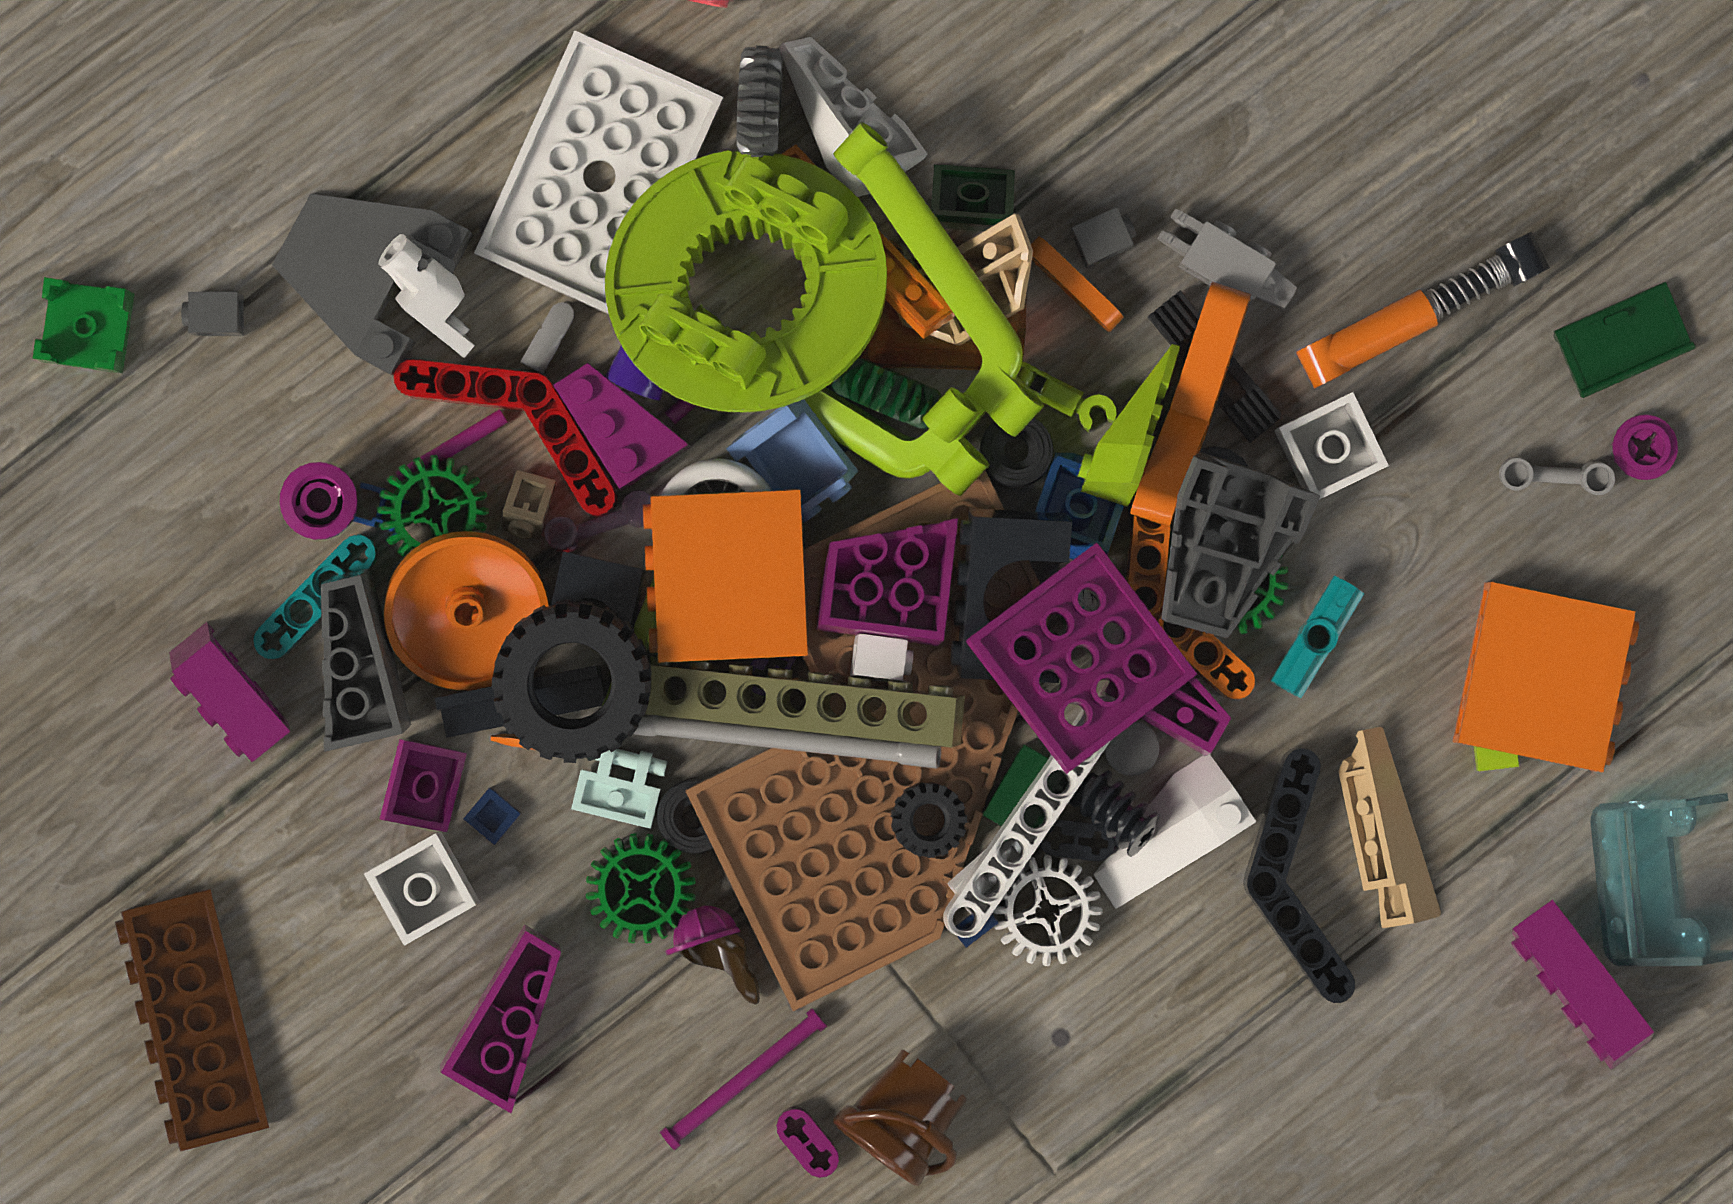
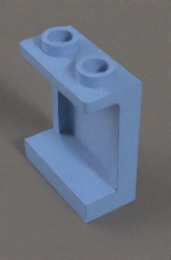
M804 399L777 408L738 436L726 448L735 461L745 456L772 490L800 488L802 524L822 509L818 504L829 497L832 502H835L852 488L848 482L858 472Z

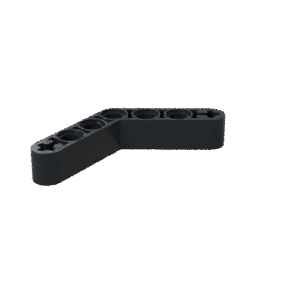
M1293 748L1288 750L1280 760L1244 874L1243 886L1248 896L1317 993L1327 1001L1342 1003L1353 995L1355 979L1286 882L1321 768L1319 758L1314 752L1304 748ZM1302 755L1305 756L1304 763L1310 765L1309 772H1301L1297 784L1305 785L1303 792L1293 787L1283 786L1285 779L1290 782L1294 781L1296 770L1290 767L1292 760H1300ZM1289 793L1296 797L1298 809L1292 816L1284 817L1278 811L1277 805L1280 797ZM1280 833L1285 838L1286 847L1281 854L1272 856L1266 851L1265 841L1271 834ZM1268 872L1274 880L1273 888L1267 894H1257L1253 888V880L1257 874ZM1291 905L1297 911V920L1293 926L1283 928L1277 922V913L1282 907ZM1309 939H1316L1321 945V953L1313 961H1306L1301 956V946ZM1332 958L1333 963L1327 964L1329 960ZM1326 965L1333 975L1338 978L1344 977L1340 982L1342 990L1338 993L1332 989L1326 991V987L1330 984L1328 978L1320 970L1317 971L1315 976L1312 971Z

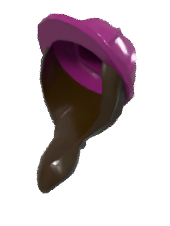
M707 905L690 910L687 914L683 915L677 922V927L674 930V947L665 951L666 956L680 953L693 964L723 970L732 977L738 992L745 1000L754 1005L760 1002L758 981L745 962L747 946L745 941L737 934L740 932L739 927L736 926L730 915L720 908Z

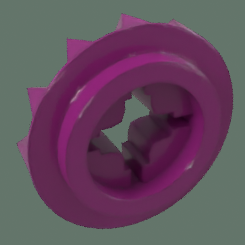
M1639 415L1625 421L1617 428L1611 444L1614 462L1625 475L1639 480H1651L1665 474L1674 464L1678 452V442L1673 429L1664 420L1652 415ZM1652 434H1655L1651 439L1650 448L1654 451L1653 454L1658 456V459L1655 456L1651 457L1646 454L1634 461L1637 456L1638 447L1630 438L1643 441L1647 437H1651Z

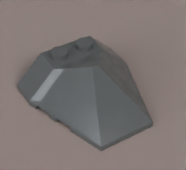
M1203 452L1193 456L1177 495L1161 619L1176 625L1228 638L1258 598L1254 592L1269 573L1274 576L1281 567V564L1277 561L1292 542L1298 544L1304 536L1320 495L1264 471Z

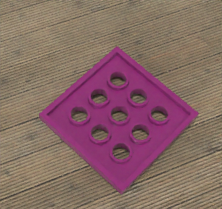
M1095 543L966 640V643L1066 774L1197 675L1098 543ZM1090 590L1097 595L1099 600L1097 610L1086 611L1079 605L1078 595L1080 591ZM1058 614L1065 619L1067 623L1065 634L1058 636L1049 632L1046 626L1048 615ZM1107 623H1115L1122 628L1124 638L1121 644H1111L1105 639L1103 629ZM1026 638L1033 643L1035 654L1032 659L1024 660L1016 655L1014 651L1016 639ZM1083 647L1090 652L1092 663L1089 668H1079L1072 662L1071 653L1074 648ZM1132 656H1140L1147 661L1149 672L1146 677L1139 678L1130 672L1128 663ZM1051 671L1059 677L1060 688L1057 692L1048 693L1041 688L1039 677L1042 672ZM1108 680L1116 686L1117 697L1114 701L1106 702L1098 696L1096 688L1099 681ZM1076 704L1084 710L1085 721L1083 725L1073 726L1066 721L1064 711L1067 705Z

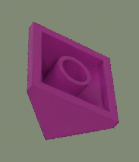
M408 738L399 739L380 819L448 832L467 753Z

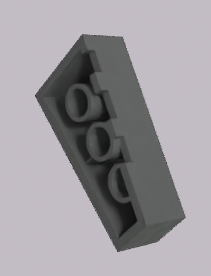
M366 568L332 576L321 584L322 638H324L322 675L324 676L325 699L323 700V717H325L324 752L400 735L412 725L392 648L387 637L371 569Z

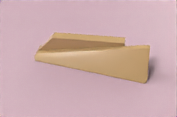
M1376 727L1358 731L1356 734L1358 743L1352 755L1343 760L1338 773L1363 890L1378 889L1382 928L1413 924L1439 917L1441 915L1439 903L1384 729Z

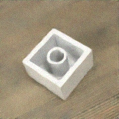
M1353 392L1274 430L1301 487L1320 495V499L1389 466Z
M442 832L433 834L364 873L404 946L481 903Z

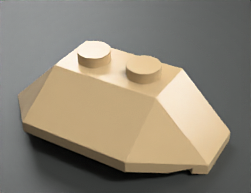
M1014 213L957 247L1006 318L1024 309L1033 249L1019 214ZM923 268L918 270L937 290ZM897 312L901 324L903 326L913 329L906 322V320ZM956 316L930 334L933 337L955 345H962L971 339Z

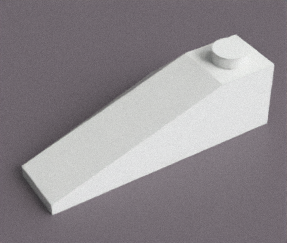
M1210 754L1200 756L1174 773L1154 800L1148 805L1143 815L1145 818L1154 812L1160 814L1156 830L1148 843L1132 857L1127 855L1128 848L1120 849L1115 846L1112 854L1103 861L1093 874L1115 909L1222 845L1256 822L1236 789Z

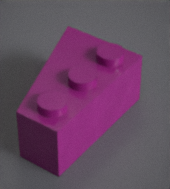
M588 363L553 385L621 491L691 448L689 444Z
M206 622L169 652L171 669L174 674L170 679L185 697L191 693L201 704L197 707V710L210 726L213 727L218 723L225 731L227 736L223 739L229 748L238 757L244 753L253 762L290 732L288 721L257 682H253L237 664L239 660L232 651L228 653L213 637L215 630Z
M1132 656L1128 663L1130 672L1139 678L1146 677L1149 672L1147 661L1140 656ZM1193 677L1140 719L1206 756L1214 750L1231 717L1204 686ZM1107 680L1099 695L1116 698V686Z

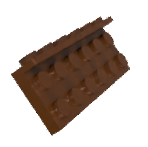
M211 889L121 911L122 920L115 921L120 945H129L132 960L125 961L130 985L138 983L142 997L141 1000L134 1002L140 1025L148 1023L152 1038L144 1041L150 1065L158 1063L161 1079L155 1080L154 1084L159 1104L168 1103L171 1119L164 1120L169 1144L177 1143L179 1150L185 1151L269 1128Z

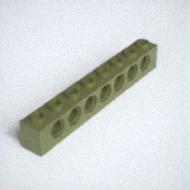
M650 655L652 686L645 713L648 715L950 748L961 745L965 695L953 694L954 687L929 685L928 691L913 690V683L906 681L889 680L888 687L872 686L873 678L848 676V683L832 681L833 674L808 672V679L792 677L793 670L768 668V674L753 673L752 665L729 664L728 670L713 669V661H689V666L675 665L674 662L658 663V655ZM677 676L681 677L687 686L686 694L683 698L676 696L672 690L673 680ZM716 680L720 681L726 688V697L722 702L716 701L711 693L712 685ZM754 685L761 686L766 693L765 703L761 707L755 705L751 699V690ZM794 689L802 691L805 695L806 704L802 711L796 710L791 705L790 696ZM834 693L840 694L845 699L846 709L842 715L835 714L830 707V699ZM875 697L880 698L886 705V714L882 720L876 719L870 712V703ZM914 702H919L926 708L927 717L923 724L916 723L910 716V708Z

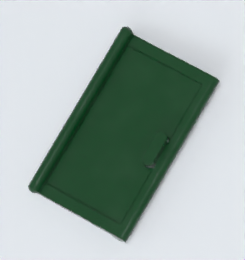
M1666 282L1553 331L1554 339L1559 344L1581 398L1588 397L1696 348V344L1689 338Z

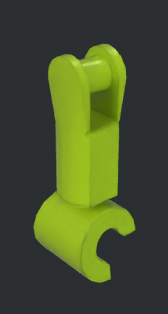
M1022 361V368L1017 377L1029 388L1036 376L1046 380L1040 393L1033 389L1031 390L1043 403L1070 417H1073L1075 413L1079 414L1080 423L1088 433L1093 428L1090 414L1094 409L1104 410L1109 423L1113 424L1116 420V406L1107 396L1098 394L1084 399L1085 392Z

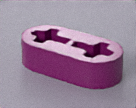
M791 1107L784 1110L779 1116L776 1125L777 1134L782 1142L810 1175L818 1178L831 1175L836 1170L839 1162V1153L834 1143L806 1110L799 1107ZM791 1116L794 1120L802 1117L805 1120L802 1130L807 1135V1140L803 1142L795 1132L790 1135L785 1133L788 1127L786 1121L788 1117ZM813 1143L820 1152L826 1149L831 1152L828 1157L830 1165L827 1168H824L821 1164L816 1167L811 1165L810 1162L814 1156L807 1147L808 1145Z

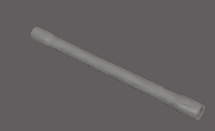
M648 714L642 717L637 730L633 734L651 737L661 735L892 761L902 765L938 769L941 760V746Z

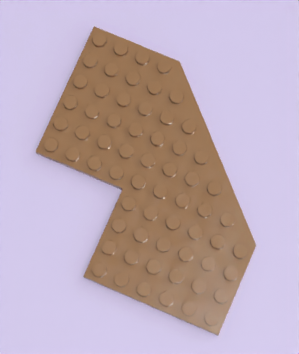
M986 471L978 477L962 496L954 494L940 482L803 549L808 656H802L809 672L833 674L832 681L848 683L856 635L815 630L820 588L830 542L877 533L893 532L909 527L925 526L958 518L944 641L938 646L908 642L907 650L913 651L911 674L904 675L903 681L912 682L913 690L928 691L929 685H944L954 687L953 694L965 695L961 745L952 748L941 747V760L938 769L902 765L892 761L768 748L685 789L793 1011L940 939L944 929L943 913L955 895L947 883L964 869L970 846L973 844L982 818L983 808L1002 759L1001 756L1007 738L1011 733L1018 713L1017 708L995 680L960 678L957 666L951 665L950 659L952 641H959L960 626L954 625L955 601H962L963 585H957L958 561H965L966 545H960L961 520H968L969 508L1004 510ZM1029 560L1007 564L999 569L989 580L984 592L983 606L985 614L991 621L1040 585ZM1051 614L1048 615L1046 619V626L1048 625ZM873 680L872 686L888 687V682ZM834 693L830 699V707L835 714L842 715L846 709L845 699L838 693ZM877 697L873 698L870 703V712L876 719L882 720L886 714L885 703ZM914 702L910 708V716L913 721L923 724L927 717L926 708L919 702ZM921 782L937 783L952 790L958 795L959 800L963 802L964 812L967 816V823H965L964 828L966 832L964 837L961 836L958 841L960 844L956 848L950 849L948 854L943 856L937 855L935 858L920 857L905 849L895 838L896 835L891 827L892 817L890 816L891 810H894L896 804L894 803L895 800L904 793L905 789ZM934 804L920 806L913 816L914 827L917 832L925 836L938 833L944 825L942 810Z

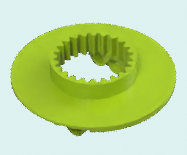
M727 150L692 160L661 177L637 199L623 218L612 241L605 272V296L609 317L623 350L633 364L649 380L674 397L693 405L725 412H757L784 407L801 401L833 383L859 358L870 342L882 315L887 293V265L882 239L876 223L860 199L842 182L821 168L801 159L776 153L774 156L751 157L748 154H740L739 151L731 152ZM747 232H752L755 240H759L764 233H767L771 243H775L782 238L784 249L789 250L793 248L795 258L802 261L803 270L806 273V294L800 297L802 308H793L792 310L794 320L782 319L780 321L781 330L776 331L768 327L766 328L765 337L762 338L755 331L751 332L750 336L740 331L732 330L728 327L724 328L714 318L694 311L688 291L691 290L689 277L695 275L693 263L702 264L704 261L702 256L703 250L713 253L715 251L714 242L720 241L724 245L729 244L730 235L733 234L739 240H744Z

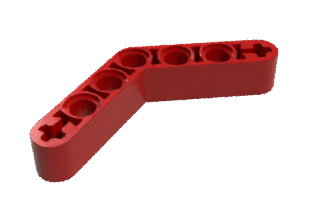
M415 359L406 360L396 368L394 383L397 389L407 397L419 400L525 411L585 512L596 517H603L609 515L615 509L617 504L615 488L560 395L544 375L533 372ZM414 369H417V373L422 377L434 379L433 370H438L434 379L436 393H431L433 386L427 383H416L415 390H411V385L404 380L405 376H411ZM453 373H460L465 378L464 389L458 394H448L444 386L446 378ZM495 377L504 379L506 383L505 393L498 399L488 398L485 394L486 383ZM533 382H541L545 384L547 389L545 398L539 403H530L525 397L527 386ZM554 417H562L567 422L566 433L558 439L550 438L546 433V425ZM574 452H583L588 458L586 470L579 474L569 472L566 466L568 457ZM596 471L599 474V478L591 479L599 491L607 490L609 494L604 498L606 505L603 508L598 507L596 504L589 506L588 500L592 498L589 488L583 484L578 489L576 485L578 482L588 480Z

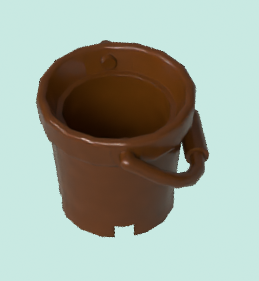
M901 1050L894 1061L853 1106L846 1105L834 1117L833 1123L846 1136L887 1168L912 1185L919 1186L925 1176L946 1172L956 1164L957 1152L953 1148L952 1140L945 1133L967 1101V1098L961 1094L954 1101L949 1097V1094L955 1086L918 1058L910 1067L903 1062L909 1053ZM935 1149L942 1154H946V1159L943 1162L933 1165L927 1163Z

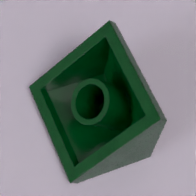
M934 164L931 211L944 229L986 231L1013 215L1015 170Z

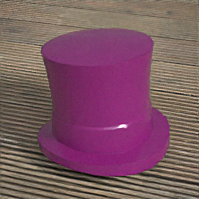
M313 462L299 466L289 474L283 483L279 502L283 518L291 529L305 538L325 540L338 536L347 529L355 517L358 498L354 483L341 468L328 463Z

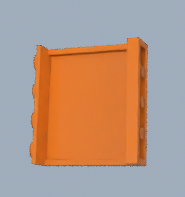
M800 488L773 491L651 495V504H643L644 529H652L653 545L645 546L646 571L654 570L655 587H647L648 612H656L657 628H649L650 653H658V663L808 656Z
M1495 582L1485 583L1453 742L1595 772H1604L1605 765H1611L1615 751V742L1610 741L1613 725H1619L1623 711V702L1618 701L1621 685H1627L1631 672V662L1626 661L1629 645H1635L1639 632V622L1634 621L1636 611Z

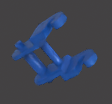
M361 482L359 488L379 493L381 498L379 506H385L386 500L391 501L380 496L381 490H386L385 488ZM404 498L401 504V512L403 505H410V501L404 500ZM377 512L376 517H373L372 520L355 516L352 522L377 528L378 523L387 520L381 519L383 514ZM394 528L389 529V531L395 532Z

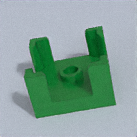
M44 277L42 298L48 300L42 340L35 339L32 358L43 363L123 374L134 293L124 288L110 286L100 288L71 284L65 280Z

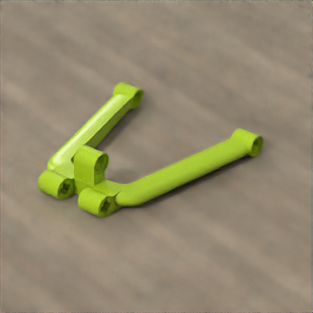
M860 122L833 153L834 157L867 187L978 347L982 356V367L964 393L953 387L946 391L923 417V421L929 430L916 438L902 434L826 387L804 400L835 441L886 473L899 478H915L932 471L945 487L954 494L962 496L989 467L986 458L964 438L969 431L988 413L998 426L1008 434L1016 437L1044 407V404L1017 377L1022 367L1023 351L1016 331L897 160L886 150L888 148L887 142L869 125ZM702 304L696 308L695 311L714 318L724 328H730L729 326H724L715 315L703 308Z

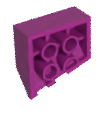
M958 518L925 526H914L893 532L877 533L830 542L820 588L815 630L850 635L867 634L908 640L910 643L938 646L942 643L945 635Z

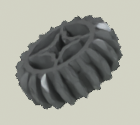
M756 45V47H745L741 53L736 126V146L740 154H748L751 157L774 156L778 150L783 77V57L778 48Z

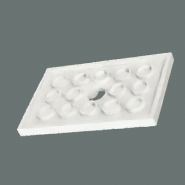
M574 31L476 247L475 255L609 314L605 296V272L609 250L617 229L632 205L650 186L675 168L698 158L724 98ZM604 161L614 168L615 182L607 191L594 192L585 185L584 172L591 163Z

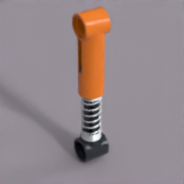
M1532 232L1495 250V257L1487 259L1486 265L1479 263L1478 269L1469 268L1468 274L1459 273L1458 279L1450 278L1446 285L1440 283L1437 290L1430 288L1427 292L1424 291V293L1421 290H1417L1370 316L1297 351L1296 354L1314 389L1387 350L1438 326L1437 319L1443 318V313L1446 312L1450 315L1451 309L1456 307L1460 310L1461 304L1466 302L1470 305V300L1475 297L1480 300V295L1484 292L1490 294V289L1494 287L1500 289L1502 286L1508 285V283L1517 286L1548 270L1550 267Z

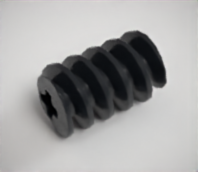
M1110 770L1103 772L1099 776L1095 773L1089 774L1074 793L1069 804L1073 807L1080 806V814L1086 818L1092 817L1091 821L1095 827H1104L1103 832L1106 837L1110 839L1116 838V846L1120 849L1128 848L1127 855L1129 857L1134 856L1148 843L1154 834L1160 814L1154 812L1145 818L1143 815L1148 808V804L1143 801L1136 807H1133L1132 803L1136 798V793L1130 791L1122 797L1120 793L1125 783L1120 780L1109 786L1108 783L1113 774Z

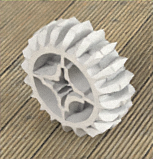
M1044 855V867L1038 868L1035 858L1031 857L1028 860L1031 870L1024 873L1022 869L1018 875L1019 878L1013 882L1008 893L1002 898V900H1005L1004 906L998 905L993 911L994 914H1004L1005 919L999 920L994 928L1001 930L1008 927L1010 931L1003 935L1001 942L1005 945L1016 939L1018 943L1012 950V954L1015 956L1020 955L1024 948L1029 949L1026 959L1028 963L1032 964L1035 961L1038 952L1043 953L1042 962L1044 966H1050V953H1057V959L1060 964H1064L1067 961L1063 950L1070 948L1074 956H1080L1081 951L1075 943L1079 939L1088 946L1093 943V940L1084 934L1086 928L1093 931H1099L1100 929L1098 923L1089 921L1090 915L1098 916L1103 913L1101 907H1090L1089 901L1099 899L1101 897L1099 891H1092L1087 894L1085 892V888L1089 887L1094 880L1088 876L1079 882L1076 879L1082 871V867L1079 865H1075L1070 873L1065 872L1068 863L1066 858L1061 857L1057 868H1052L1051 856ZM1043 877H1056L1066 881L1074 888L1077 895L1063 898L1052 897L1048 892ZM1032 881L1035 893L1034 903L1029 908L1022 910V912L1013 914V906L1017 894L1023 886ZM1040 890L1043 891L1044 897L1051 905L1057 904L1060 906L1067 904L1058 907V913H1053L1056 916L1052 919L1053 931L1051 930L1050 923L1043 916L1033 915L1027 917L1036 913V907L1041 908L1038 905L1042 901ZM1081 906L1077 926L1069 936L1062 939L1059 927L1060 918L1063 914ZM1030 923L1042 924L1047 931L1051 943L1042 944L1031 941L1016 926Z

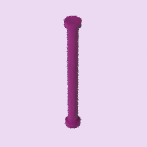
M811 1008L806 1012L807 1018L670 1129L667 1126L663 1128L660 1134L673 1150L678 1149L681 1146L680 1141L815 1031L819 1030L822 1032L827 1028L826 1023L819 1014Z

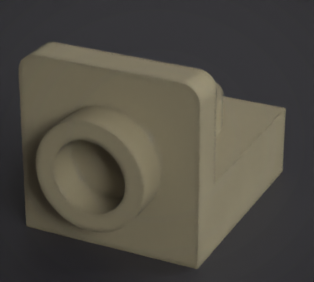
M517 470L503 509L502 529L520 539L533 538L541 540L546 515L556 488V480Z

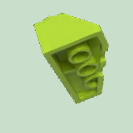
M1172 344L1098 442L1093 454H1084L1078 472V477L1084 478L1081 492L1126 507L1129 505L1139 487L1154 439L1152 435L1163 407L1160 405L1161 399H1164L1180 346Z

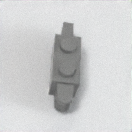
M1174 210L1171 218L1175 223L1197 234L1191 246L1170 232L1162 231L1157 238L1160 242L1184 256L1178 266L1180 269L1208 286L1213 281L1252 294L1250 302L1256 298L1280 309H1284L1297 287L1274 269L1276 263L1269 259L1272 255L1270 251L1252 241L1247 246L1234 238L1237 234L1234 229L1218 220L1214 224L1208 221L1203 224L1183 211Z

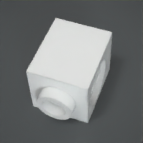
M867 634L856 635L850 676L873 678L874 681L888 682L889 680L903 681L904 675L911 674L913 651L907 650L908 640Z

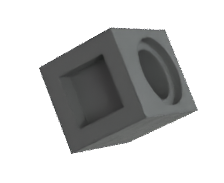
M1117 207L1073 226L1070 231L1086 268L1131 249L1134 245L1131 238L1136 236V231L1128 214L1126 213L1121 216Z
M188 292V302L182 303L183 326H188V333L194 336H244V296L239 292Z

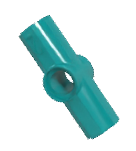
M1334 575L1308 619L1299 628L1296 639L1270 681L1302 699L1327 655L1335 648L1339 635L1365 593ZM1315 625L1323 627L1328 636L1326 644L1320 649L1313 648L1307 640L1308 631Z

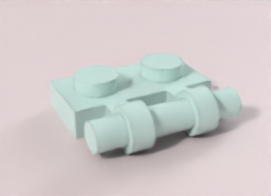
M616 749L612 753L610 750L604 752L600 758L595 759L600 761L597 773L581 769L572 810L649 829L652 828L661 788L645 784L648 773L664 777L668 761L654 758L653 753L642 750L640 754ZM613 764L634 769L633 782L610 776Z

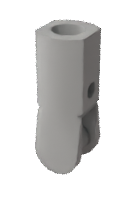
M560 302L551 308L542 324V329H539L521 363L542 375L544 374L561 344V339L564 338L573 322L574 311L569 304Z

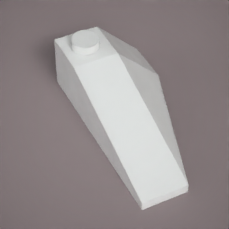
M812 37L785 42L779 47L826 168L832 176L842 182L857 197L870 194V192L860 179L838 162L833 153L860 122L869 125L887 142L888 148L886 150L897 160L904 172L924 160L928 155L906 123L896 114L890 118L873 102L877 97L869 89L866 88L862 92L846 78V68Z

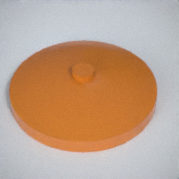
M471 531L452 532L434 537L422 543L399 563L389 580L385 593V629L389 642L401 662L425 681L436 686L454 690H476L491 687L495 668L494 664L507 635L510 634L514 626L523 617L526 618L535 609L543 605L548 607V596L538 569L516 546L487 533Z

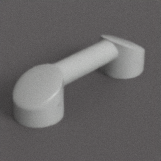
M1510 457L1502 463L1499 469V478L1502 484L1514 491L1527 488L1531 482L1579 484L1584 490L1593 495H1604L1613 488L1615 483L1613 470L1608 465L1598 461L1588 462L1581 468L1531 466L1520 457Z

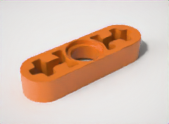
M1040 236L1031 244L1033 249L1032 261L1102 328L1111 332L1124 318L1122 313L1047 241Z

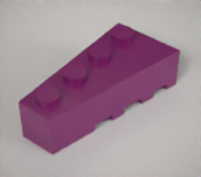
M1553 899L1512 929V934L1515 937V940L1511 942L1513 948L1524 962L1531 959L1540 972L1536 977L1550 995L1555 993L1564 1005L1561 1008L1562 1012L1575 1028L1580 1027L1589 1039L1586 1043L1601 1062L1604 1060L1612 1070L1651 1041L1654 1034L1652 1028Z
M524 924L440 1064V1073L511 1114L561 954V948L558 943Z

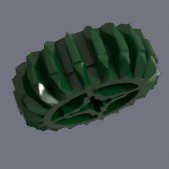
M859 357L832 384L835 392L843 397L922 429L928 428L923 421V417L942 397L937 389L862 357Z

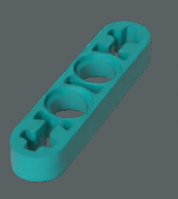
M353 535L345 539L258 628L253 640L258 654L268 659H279L287 655L322 619L321 589L319 587L321 575L326 571H335L338 575L345 574V570L335 565L334 561L339 557L342 563H346L352 556V552L349 549L352 544L362 546L365 543L368 547L365 551L368 559L365 563L357 560L348 569L351 571L371 569L378 557L375 543L362 535ZM299 600H306L313 609L311 619L303 624L295 622L290 613L292 605ZM282 616L286 624L297 630L298 633L293 637L290 631H286L279 639L282 648L279 651L275 648L267 651L264 647L267 643L264 635L266 632L276 634L284 626L277 622Z

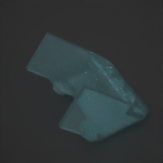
M1728 793L1678 795L1602 803L1593 810L1590 824L1604 953L1612 964L1621 967L1703 966L1733 960V950L1710 949L1708 930L1700 920L1696 918H1681L1673 837L1686 836L1695 828L1697 821L1696 806L1728 801Z

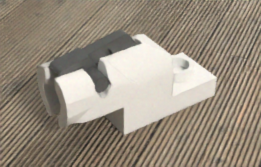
M399 234L386 247L378 263L401 289L395 297L396 301L408 314L465 358L475 345L466 336L470 329L451 314L465 296L457 277L453 274L455 262L450 257L410 235Z

